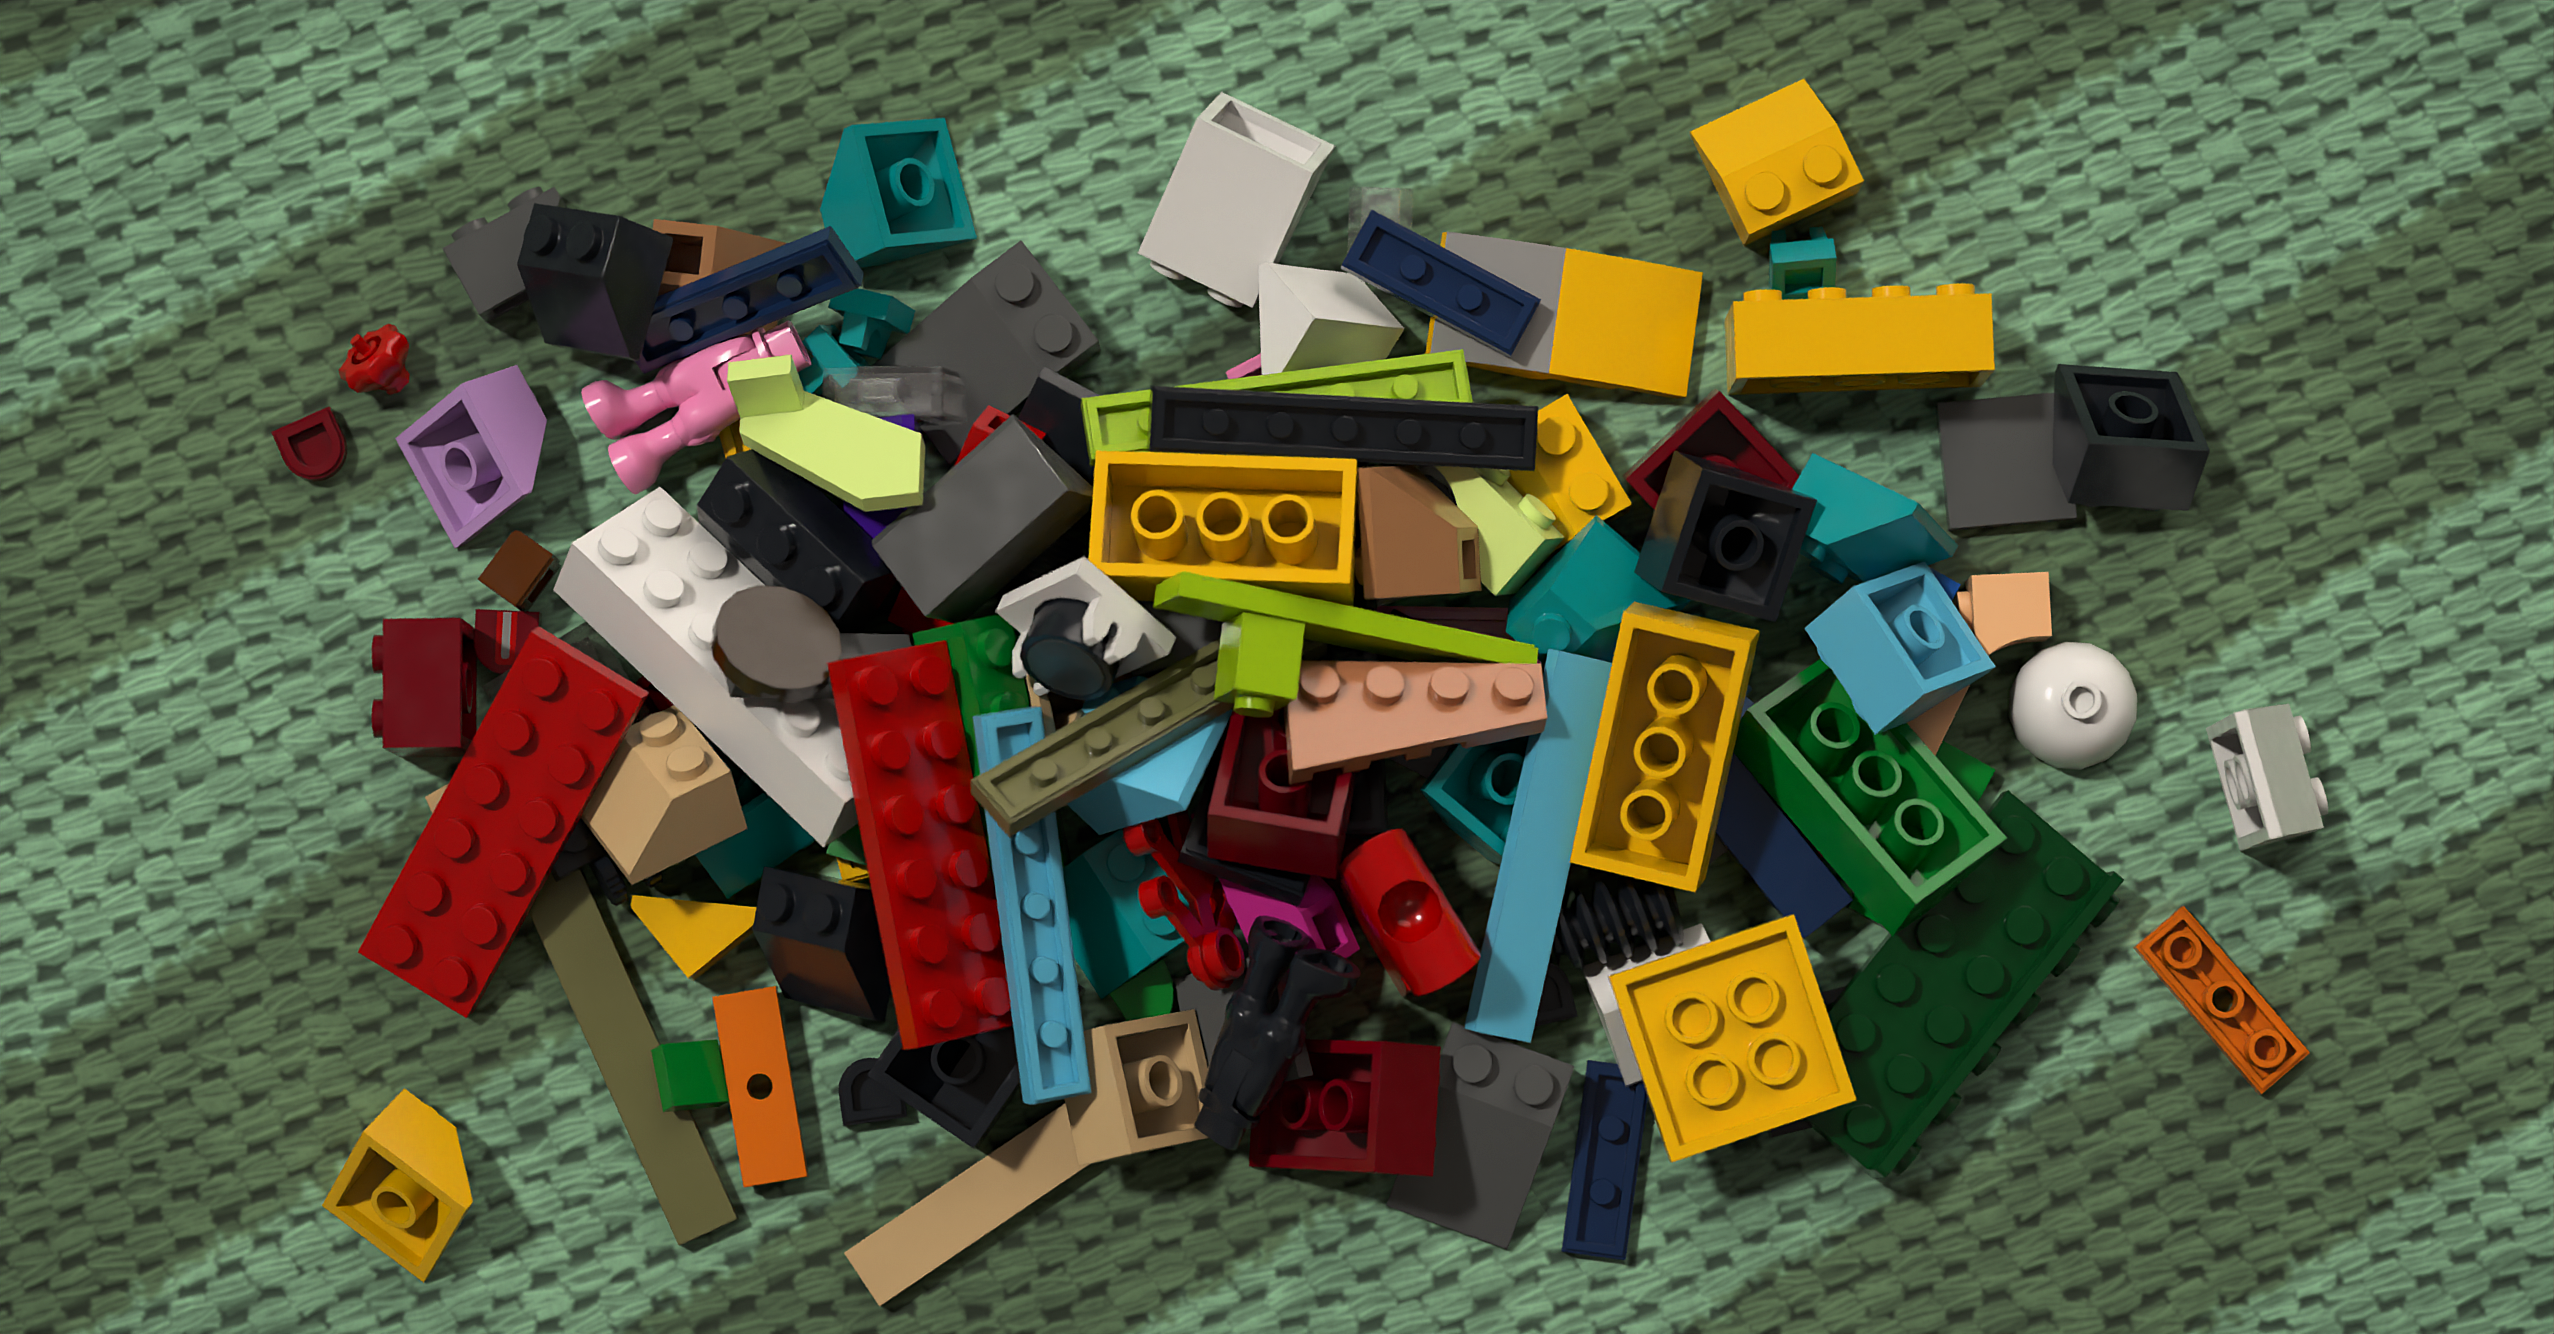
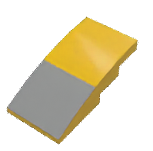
M1454 232L1442 233L1441 247L1541 299V302L1511 358L1498 353L1431 316L1425 354L1463 349L1466 366L1537 380L1555 379L1602 389L1621 388L1675 399L1687 396L1703 272L1516 240Z

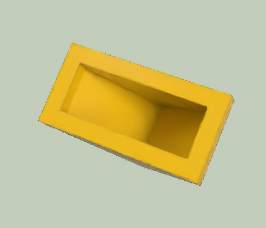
M632 895L631 909L687 978L693 981L753 933L752 928L756 907Z

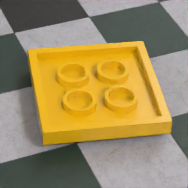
M1794 914L1607 976L1670 1162H1675L1857 1100Z

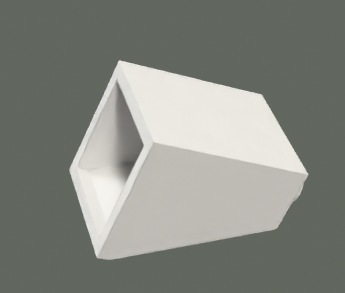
M1221 92L1197 117L1138 254L1151 259V267L1169 278L1184 280L1188 277L1209 287L1207 290L1208 294L1223 304L1232 307H1242L1245 304L1253 308L1259 300L1258 264L1279 263L1335 145Z

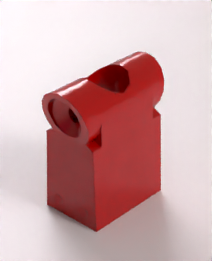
M1393 829L1379 834L1355 849L1339 866V873L1343 879L1337 886V892L1402 998L1412 992L1414 995L1420 996L1436 991L1465 974L1480 960V951L1406 831L1403 829Z

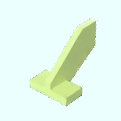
M792 355L728 362L727 383L740 415L739 433L745 446L865 512L923 505L925 444L921 433L804 391Z

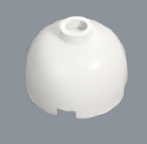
M2062 642L2040 650L2021 667L2009 692L2008 716L2017 740L2036 758L2055 768L2084 769L2106 761L2126 743L2136 722L2137 693L2129 672L2113 654L2090 643Z

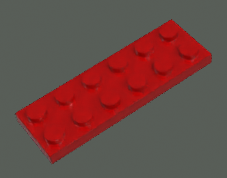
M538 626L532 630L358 953L463 1017H469L483 997L649 692Z
M946 640L828 662L827 665L903 1050L920 1048L1012 1026L1013 1021L996 891L979 804L971 794L973 774Z

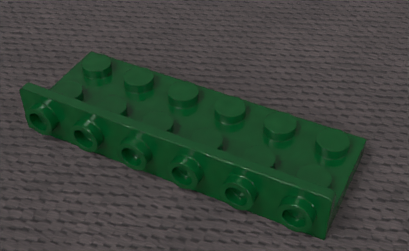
M2009 790L2002 792L1986 812L1987 816L2007 837L2006 841L1940 903L1893 937L1888 933L1846 985V988L1827 1009L1857 1100L1802 1119L1871 1178H1886L1890 1172L1899 1176L1910 1166L1922 1148L1915 1142L1930 1122L1935 1126H1939L1950 1116L1962 1098L1955 1092L1970 1072L1977 1077L1990 1066L2001 1050V1046L1995 1042L2010 1022L2018 1027L2030 1016L2041 1000V997L2035 993L2038 987L2050 973L2058 977L2070 966L2081 950L2074 942L2089 924L2094 928L2100 926L2110 916L2120 901V898L2114 892L2124 879L2115 871L2105 872Z

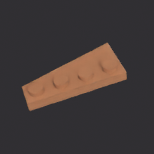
M1301 661L1297 700L1284 706L1290 784L1312 780L1315 772L1341 767L1342 773L1368 769L1370 762L1373 760L1404 755L1405 760L1431 756L1432 748L1459 743L1463 748H1470L1542 733L1547 721L1542 665L1517 663Z

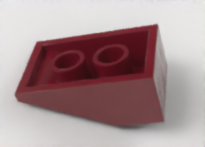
M1284 707L1273 711V716L1271 717L1244 716L1234 712L1233 708L1208 811V858L1336 879L1347 833L1358 771L1342 773L1341 767L1315 772L1312 780L1290 784Z
M1305 1039L1313 1075L1284 1083L1270 1105L1259 1115L1261 1119L1257 1127L1251 1129L1249 1166L1433 1177L1441 1046L1385 1041Z

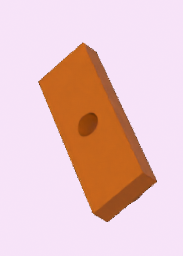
M2181 906L2133 947L2259 1095L2264 1093L2310 1053L2185 906ZM2218 988H2224L2232 995V1006L2226 1012L2219 1011L2213 1005L2212 996Z
M772 986L712 997L743 1187L809 1177L778 987ZM762 1074L766 1075L772 1082V1091L768 1097L756 1099L751 1094L750 1083L754 1077Z

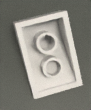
M2289 704L2235 712L2206 728L2240 851L2324 828L2321 816L2328 814L2326 794L2318 777L2310 779L2303 755L2311 752L2308 730L2302 716H2292Z

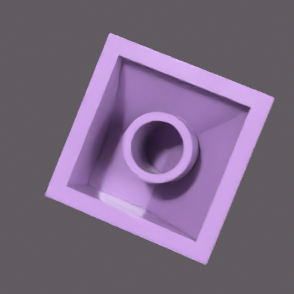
M518 365L460 384L395 438L455 549L476 537L533 490L547 419Z

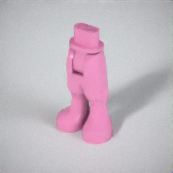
M788 320L767 332L763 327L752 330L750 335L738 336L717 343L685 359L671 362L658 372L653 381L645 385L624 390L608 380H600L582 388L581 393L585 407L600 432L609 439L618 440L608 446L609 457L621 481L630 492L636 495L656 482L663 464L686 446L693 447L713 442L723 429L740 419L727 383L728 362L792 355L797 372L809 367L811 360L796 328ZM679 407L677 414L668 422L647 432L624 437L665 409Z

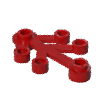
M1187 809L1167 815L1174 846L1164 835L1157 818L1123 828L1124 840L1129 850L1138 857L1151 853L1167 874V876L1161 875L1144 881L1139 885L1138 897L1145 914L1151 919L1166 916L1189 945L1187 951L1188 965L1193 976L1198 981L1203 982L1213 991L1230 987L1233 980L1243 974L1245 967L1241 944L1233 933L1237 918L1227 901L1220 881L1215 882L1216 876L1177 862L1191 825ZM1177 889L1187 900L1190 911L1179 899Z

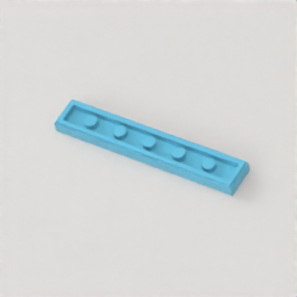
M1548 649L1543 672L1547 721L1542 733L1529 735L1465 1029L1531 1043L1612 663Z
M1031 706L973 716L980 775L1045 738L1042 707ZM985 810L1023 1103L1033 1105L1090 1094L1092 1092L1055 811L1015 835L1008 837Z

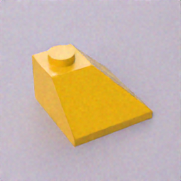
M404 1088L362 1132L322 1204L325 1209L423 1283L433 1272L473 1203L456 1127L439 1115L435 1109L423 1103Z

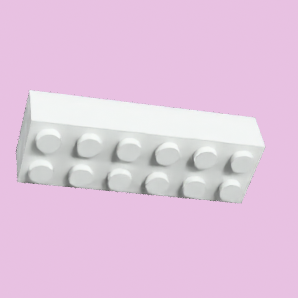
M658 487L571 544L553 590L819 844L826 847L859 823L835 700L809 698L795 703L777 702L779 698L730 697L726 678L712 656V629L722 604L737 591L765 585L666 491Z

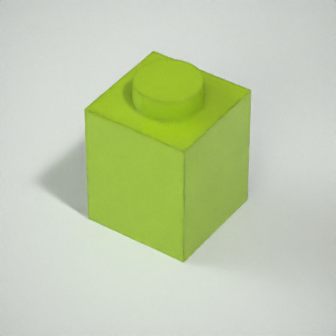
M1244 611L1223 623L1213 700L1235 704L1234 712L1250 717L1273 716V711L1297 700L1305 623Z

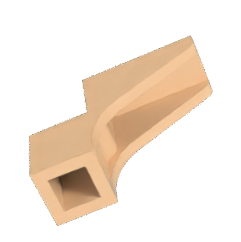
M2049 572L1973 575L1965 582L1966 592H1956L1955 607L1988 656L2012 645L2045 642L2052 637ZM1970 685L1912 721L1907 722L1934 755Z

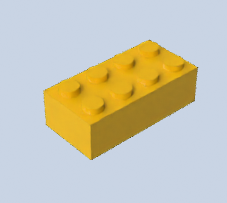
M1973 284L1939 285L1936 287V295L1911 296L1909 286H1880L1872 288V297L1846 298L1845 288H1816L1808 290V299L1782 300V291L1752 290L1743 293L1744 301H1733L1725 318L1727 395L1981 387L1995 370L1992 293L1975 294V285Z
M1096 450L1089 561L1135 601H1154L1156 585L1185 571L1354 607L1355 555L1358 536V520L1356 518L1357 459Z
M1635 601L1623 612L1570 863L1696 893L1706 879L1760 633L1759 630Z

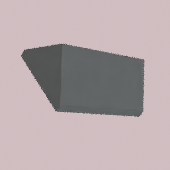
M1012 414L923 494V505L908 507L871 541L872 546L925 617L954 624L964 622L1092 509L1093 487Z

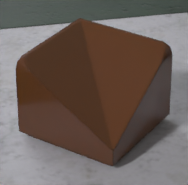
M515 530L506 539L478 580L518 610L529 611L561 565L559 564L560 561L552 553L521 531Z

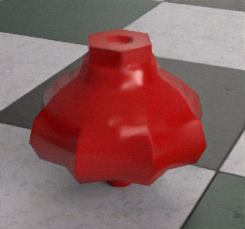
M386 324L378 330L368 331L364 337L357 334L351 339L350 343L354 347L347 351L346 360L338 370L341 379L348 383L349 388L357 393L381 389L392 395L399 393L408 384L410 373L406 370L405 362L408 356L409 342L405 335L400 334L396 326Z

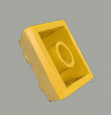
M1805 79L1754 101L1689 133L1743 246L1771 234L1772 231L1780 230L1857 194L1864 183V179L1837 123Z
M1568 394L1538 410L1535 471L1509 470L1511 476L1507 481L1523 497L1526 494L1533 495L1543 502L1555 515L1556 520L1552 525L1565 538L1547 557L1548 559L1557 554L1596 515L1606 524H1609L1628 513L1632 503Z

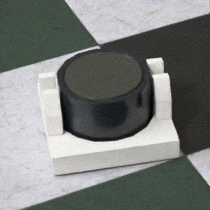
M1085 557L1004 594L995 611L1021 633L1012 651L1013 675L1018 679L1028 674L1034 678L1033 692L1038 696L1051 691L1071 699L1090 700L1100 698L1110 690L1115 678L1168 655L1176 639V636Z

